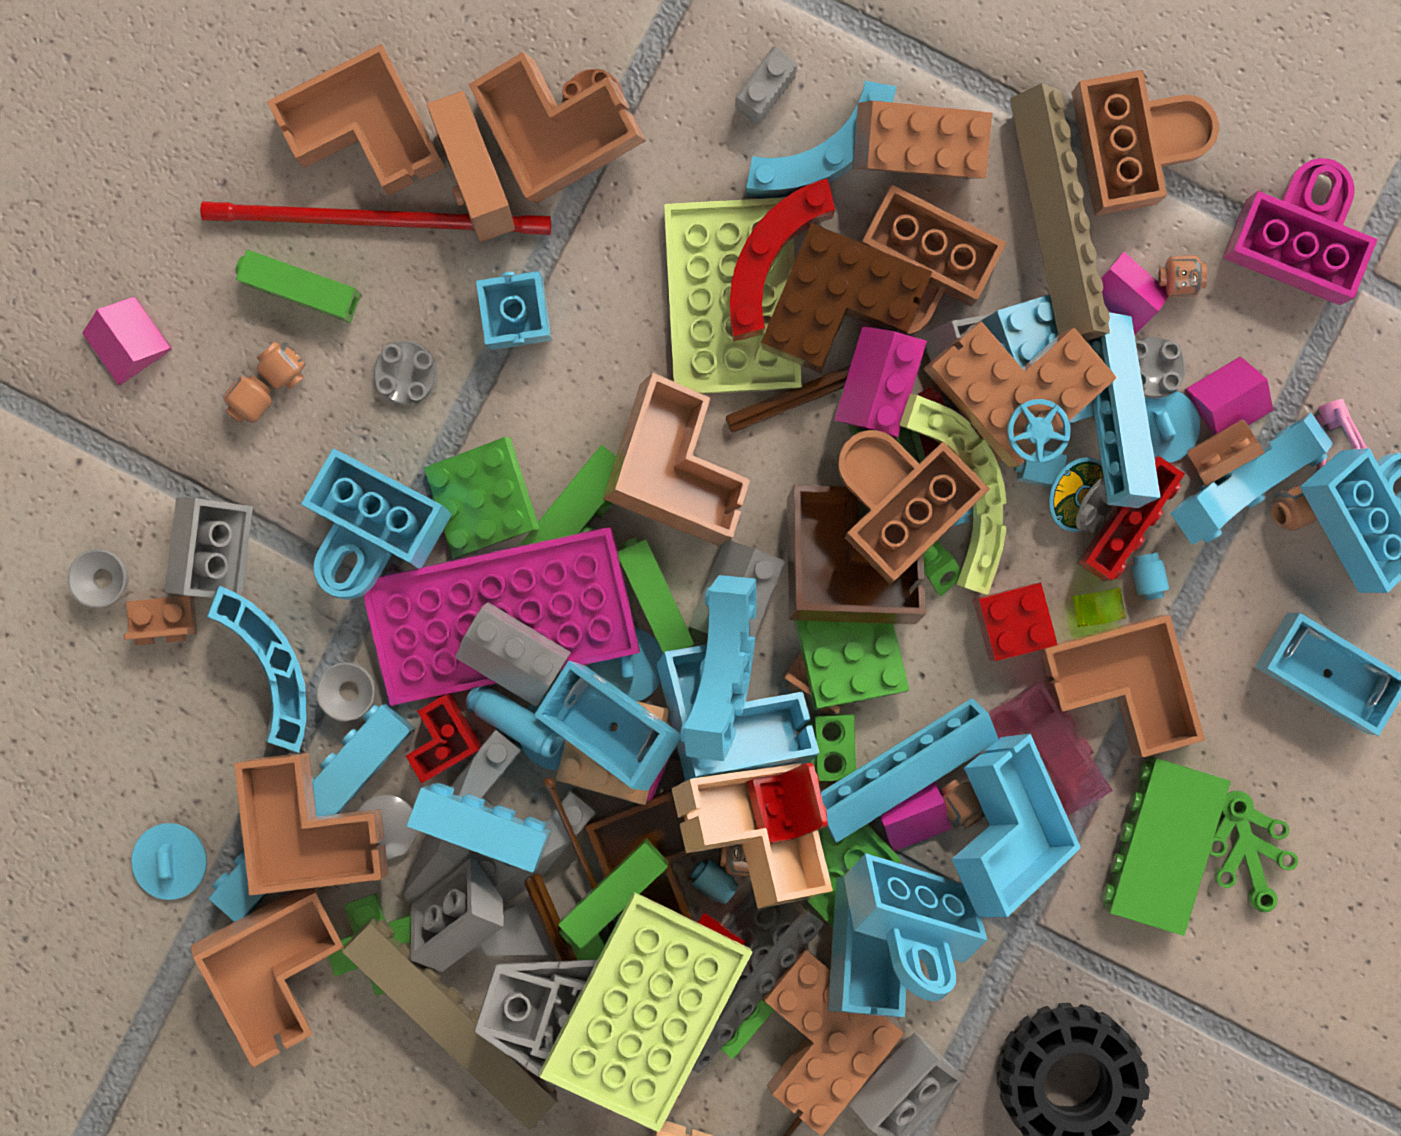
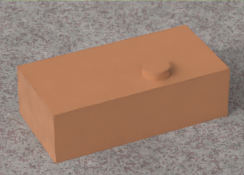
M464 91L427 103L435 131L457 186L452 187V191L458 206L465 205L479 243L515 230L508 201Z

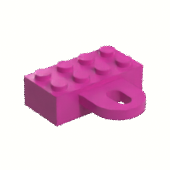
M1317 158L1306 162L1292 174L1281 200L1260 191L1255 192L1245 200L1222 258L1337 305H1342L1355 298L1378 239L1343 225L1354 199L1355 186L1353 178L1349 171L1339 162L1328 158ZM1318 175H1326L1331 180V188L1323 205H1317L1311 199V192Z

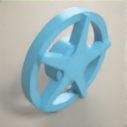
M1034 399L1024 402L1013 411L1007 424L1008 442L1013 451L1024 460L1030 462L1050 461L1059 456L1069 442L1070 423L1068 417L1060 406L1049 400ZM1031 405H1045L1050 407L1051 410L1044 418H1035L1027 407ZM1023 412L1028 422L1025 425L1024 432L1014 437L1015 420ZM1056 413L1063 423V435L1053 431L1051 421ZM1027 439L1030 443L1035 444L1036 457L1023 452L1016 441ZM1050 439L1061 440L1059 447L1053 453L1042 457L1044 443Z

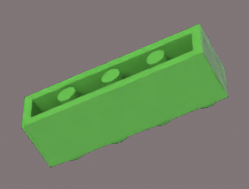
M601 444L538 521L539 529L529 532L520 544L527 545L591 531L593 528L589 524L596 516L602 518L613 504L604 500L603 496L616 456Z

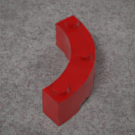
M828 179L811 183L781 200L759 221L747 238L738 257L731 283L729 316L733 342L764 334L763 289L768 273L782 252V249L795 236L810 228L811 223L816 225L833 218L835 206Z

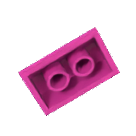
M862 326L834 421L865 430L881 431L897 439L901 428L899 425L909 395L912 392L927 341L894 331Z

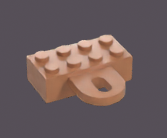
M892 184L862 241L865 245L932 271L931 279L917 308L916 315L907 334L908 336L919 332L926 326L944 293L972 307L978 300L1007 244Z

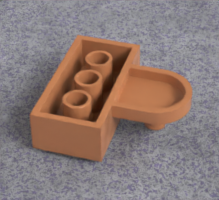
M1143 70L1079 81L1071 92L1095 216L1157 205L1167 196L1162 166L1190 162L1200 158L1211 149L1218 137V117L1208 102L1194 95H1179L1149 101Z
M867 430L852 436L844 444L838 459V471L842 482L870 511L846 534L845 539L890 585L990 490L944 442L919 464L890 435L881 431Z

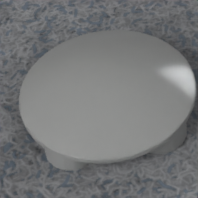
M1146 337L1135 341L1144 397L1157 399L1174 393L1182 384L1186 374V363L1180 345L1175 341H1168L1160 337Z
M399 341L386 345L377 357L374 365V379L377 390L387 399L398 404H414L425 399L431 393L437 381V366L433 356L425 347L412 341Z
M1104 477L1090 488L1081 502L1076 518L1077 529L1081 532L1091 531L1094 534L1100 532L1106 522L1105 516L1111 507H1116L1115 505H1108Z
M378 795L370 798L363 803L357 812L381 809L384 838L378 844H385L387 859L403 854L413 844L417 834V830L407 827L413 807L403 799L393 795Z

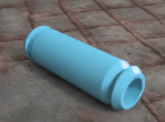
M487 685L472 688L466 698V707L469 712H474L478 718L532 751L541 753L542 757H552L561 748L564 741L562 736L536 718L533 712L493 688L488 689Z

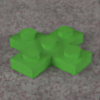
M377 892L344 905L354 934L340 940L343 946H345L372 917L378 922L381 919L387 922ZM411 914L387 922L395 932L393 936L401 944L407 942L411 945ZM343 948L328 956L334 976L358 969L342 953ZM370 979L375 996L385 993Z

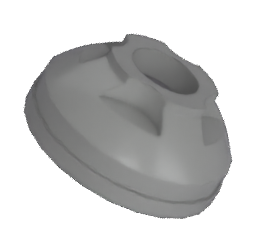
M92 549L78 555L69 567L67 575L68 586L74 598L89 607H105L115 603L124 595L129 582L128 571L124 562L112 552L102 549ZM103 569L108 570L113 578L111 585L107 588H101L96 582L97 573Z
M344 662L335 664L324 671L317 683L316 695L320 707L328 716L336 720L350 721L360 718L368 712L375 700L376 687L373 677L366 669L355 663ZM347 681L356 683L359 688V694L354 700H347L341 694V687Z

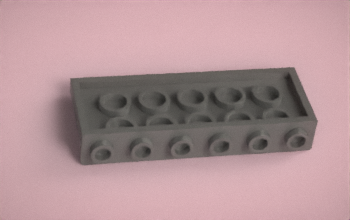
M752 890L724 923L727 928L745 941L744 946L750 948L752 954L694 1064L693 1071L700 1073L711 1063L714 1055L725 1042L731 1039L735 1030L754 1011L755 1006L774 987L780 976L795 962L800 952L816 937L818 931L824 923L809 912L799 901L758 909L754 891Z

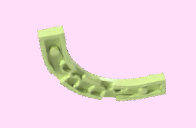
M910 394L899 426L930 437L940 444L944 442L990 488L973 506L971 541L957 582L959 586L988 595L999 565L1006 535V526L1003 525V504H1006L1007 500L999 465L986 440L980 438L966 418L939 403Z

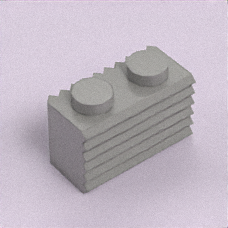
M773 46L736 95L734 107L756 124H761L762 119H765L766 114H769V110L773 109V104H776L777 99H780L781 94H784V90L788 89V84H792V79H795L797 62Z

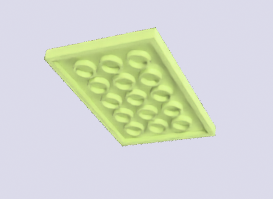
M786 197L664 204L673 377L675 383L701 394L802 388L801 365L762 350L761 341L764 334L733 342L730 328L729 304L731 283L740 252L759 221L769 210ZM794 238L782 249L765 281L762 300L765 331L795 263Z
M633 892L539 1071L540 1078L660 1132L752 954L751 949Z

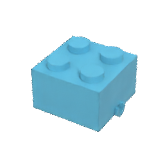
M540 271L517 275L514 272H505L501 274L502 277L476 281L485 345L489 350L553 341L544 280Z

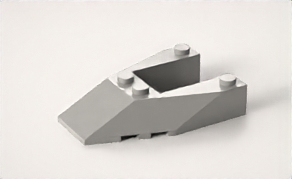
M496 729L450 786L454 788L453 794L460 797L466 794L480 797L485 800L484 806L494 809L495 805L484 796L523 750L521 744ZM575 788L561 802L575 836H577L598 809ZM557 809L546 820L545 828L552 831L539 866L533 873L426 834L402 896L413 904L471 858L479 864L502 897L504 904L526 890L524 880L527 877L537 873L543 876L571 843Z
M597 960L495 964L474 1031L525 1066L536 1076H539V1071ZM546 1081L561 1093L585 1099L575 1093H572L562 1087H559L551 1082Z

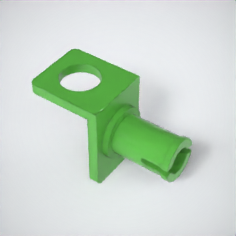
M936 541L923 553L924 575L929 579L935 591L941 596L958 582L961 569L954 557ZM949 571H953L951 578L941 584L940 579Z

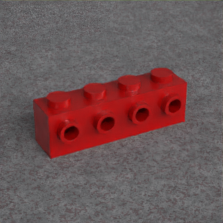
M1159 455L1154 457L1160 498L1139 508L1116 506L1106 520L1104 527L1097 533L1077 562L1102 581L1117 579L1123 573L1127 566L1125 561L1131 552L1135 553L1145 540L1143 535L1148 527L1156 524L1163 514L1161 508L1168 499L1171 500L1177 494L1181 487L1179 482L1185 473Z

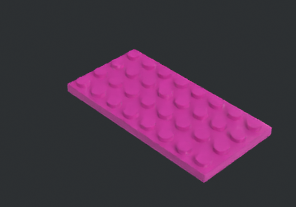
M612 526L430 565L420 569L416 568L380 576L371 590L363 595L390 706L496 684L493 680L455 658L462 640L475 617L488 602L570 651L571 653L561 670L565 667L568 660L586 665L640 652Z

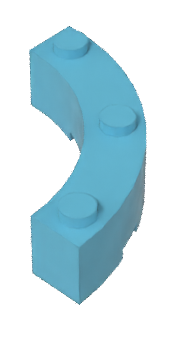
M865 81L858 103L867 101L893 102L897 87ZM858 104L846 123L828 140L813 149L780 158L752 156L745 197L759 199L782 198L823 179H828L830 184L853 168Z
M1312 413L1275 435L1276 438L1269 442L1270 446L1263 450L1264 454L1207 486L1205 484L1198 489V493L1186 498L1170 513L1192 545L1202 539L1205 543L1214 540L1222 534L1220 528L1244 507L1248 506L1251 508L1266 498L1263 493L1305 465L1309 464L1311 467H1314L1328 457L1326 453L1333 443Z
M718 575L712 586L707 588L705 595L706 606H709L706 657L700 665L701 682L698 694L687 722H684L681 727L680 739L681 742L685 743L687 757L725 761L736 735V728L732 726L735 715L742 716L750 682L755 637L749 636L750 619H755L757 616V588L755 578Z
M218 586L206 617L222 624L238 635L249 646L262 666L267 679L271 702L270 720L265 741L299 753L304 737L307 714L305 683L297 657L287 638L263 611L239 594Z

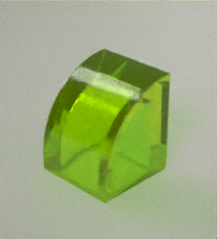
M1121 587L1072 596L1078 627L1105 624L1126 618Z

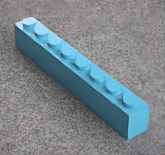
M388 703L380 707L374 705L362 718L366 723L358 731L352 729L341 741L344 745L337 755L332 752L319 766L323 771L315 779L312 777L316 817L340 814L415 730ZM244 851L233 862L237 867L230 875L225 872L212 885L215 891L208 898L234 922L249 915L267 895L249 896Z

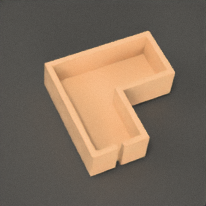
M801 763L693 778L672 788L677 815L685 819V822L680 824L686 853L743 844L758 909L810 899L833 891L818 831L795 840L770 844L766 828L757 829L746 782L754 778L780 775L802 765Z

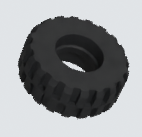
M1058 1003V1008L1051 1010L1048 1006L1037 1009L1039 1015L1032 1019L1028 1015L1019 1022L1022 1027L1016 1033L1011 1031L1005 1039L1008 1046L1006 1050L1000 1051L998 1063L1001 1067L1000 1071L996 1073L997 1085L1001 1091L1000 1098L1003 1106L1022 1135L1131 1136L1135 1131L1132 1126L1136 1119L1141 1121L1146 1111L1142 1104L1143 1100L1149 1099L1150 1087L1145 1083V1079L1149 1077L1147 1064L1142 1060V1052L1130 1035L1109 1015L1104 1012H1097L1091 1006L1084 1004L1073 1007L1071 1003ZM1072 1053H1084L1092 1056L1100 1067V1078L1094 1093L1084 1102L1074 1106L1053 1104L1044 1092V1080L1052 1064L1059 1058Z

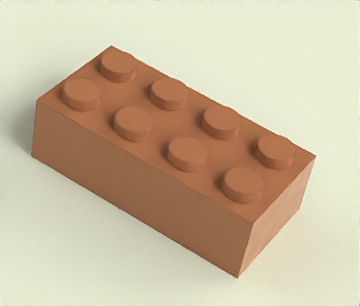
M882 101L860 102L857 108L853 169L963 179H984L987 174L992 112Z

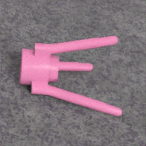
M1343 399L1318 407L1320 415L1316 416L1315 419L1323 430L1325 425L1328 426L1329 430L1343 427L1353 449L1367 448L1350 417ZM1326 459L1319 463V469L1326 464Z

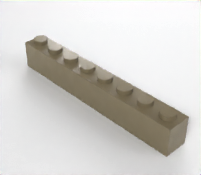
M1041 83L1010 98L1058 335L1065 330L1075 328L1087 342L1110 333L1108 324L1110 315L1104 305L1102 295L1103 282L1097 272L1095 262L1097 253L1091 243L1089 234L1090 220L1085 213L1082 201L1084 192L1081 184L1078 182L1076 172L1077 159L1072 152L1069 139L1071 130L1065 120L1063 110L1065 105L1064 98L1059 89Z
M372 917L345 944L342 953L524 1126L531 1130L557 1103L556 1089L477 1034L474 1029L480 1011L476 1008L470 1010L463 1003L465 999L456 988L451 986L448 989L440 981L441 975L436 969L411 961V945L407 942L401 944L393 936L395 932L387 922L382 919L378 922Z

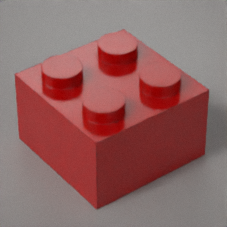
M1041 582L973 599L990 661H999L1058 645Z

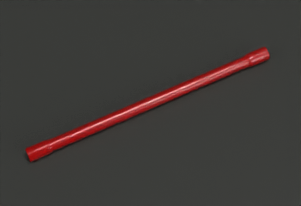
M202 201L200 206V214L203 221L231 222L240 220L474 230L468 214L243 205ZM512 216L515 230L510 232L551 235V216Z

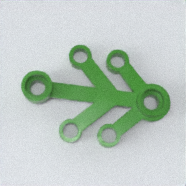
M1238 790L1227 793L1222 809L1224 817L1213 839V843L1215 841L1221 843V848L1218 852H1213L1211 846L1209 854L1215 857H1221L1226 854L1228 849L1226 839L1234 826H1236L1239 837L1223 866L1216 870L1214 880L1224 888L1234 886L1237 880L1235 872L1243 857H1245L1253 885L1248 894L1249 904L1260 912H1270L1276 907L1278 899L1275 891L1267 886L1258 852L1276 861L1280 868L1287 871L1297 867L1298 857L1295 853L1289 850H1281L1252 834L1249 821L1267 829V833L1271 837L1279 840L1288 836L1289 826L1282 820L1272 819L1254 809L1253 800L1247 793ZM1241 801L1243 809L1236 813L1234 811V804ZM1281 824L1282 832L1275 835L1273 831L1274 826ZM1290 855L1291 863L1284 866L1282 862L1283 857ZM1224 872L1230 874V879L1226 883L1221 882V875ZM1268 894L1270 898L1268 904L1262 905L1260 902L1261 897Z

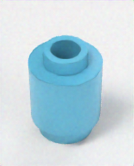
M1158 552L1133 557L1134 565L1131 566L1137 596L1144 595L1145 601L1164 597L1163 591L1169 590V584L1163 559H1159Z
M708 859L705 863L700 860L689 875L693 878L691 885L714 903L720 902L722 905H725L731 899L739 886L734 881V876L728 875L722 867L711 859Z

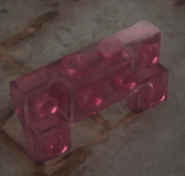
M1037 681L1013 698H1008L987 712L990 715L998 739L1014 736L1021 731L1024 734H1031L1043 763L1056 781L1053 783V786L1067 816L1087 805L1097 802L1113 791L1090 756L1094 753L1091 746L1083 737L1080 739L1077 737L1072 729L1076 727L1075 722L1067 711H1060L1042 682Z

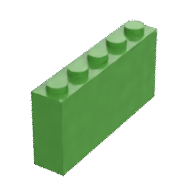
M1148 756L1147 761L1142 762L1138 772V779L1141 780L1138 791L1134 792L1129 802L1131 815L1128 823L1125 822L1120 832L1122 845L1119 854L1115 853L1110 867L1111 872H1113L1110 884H1106L1103 889L1101 902L1104 903L1103 908L1111 914L1185 936L1231 781Z

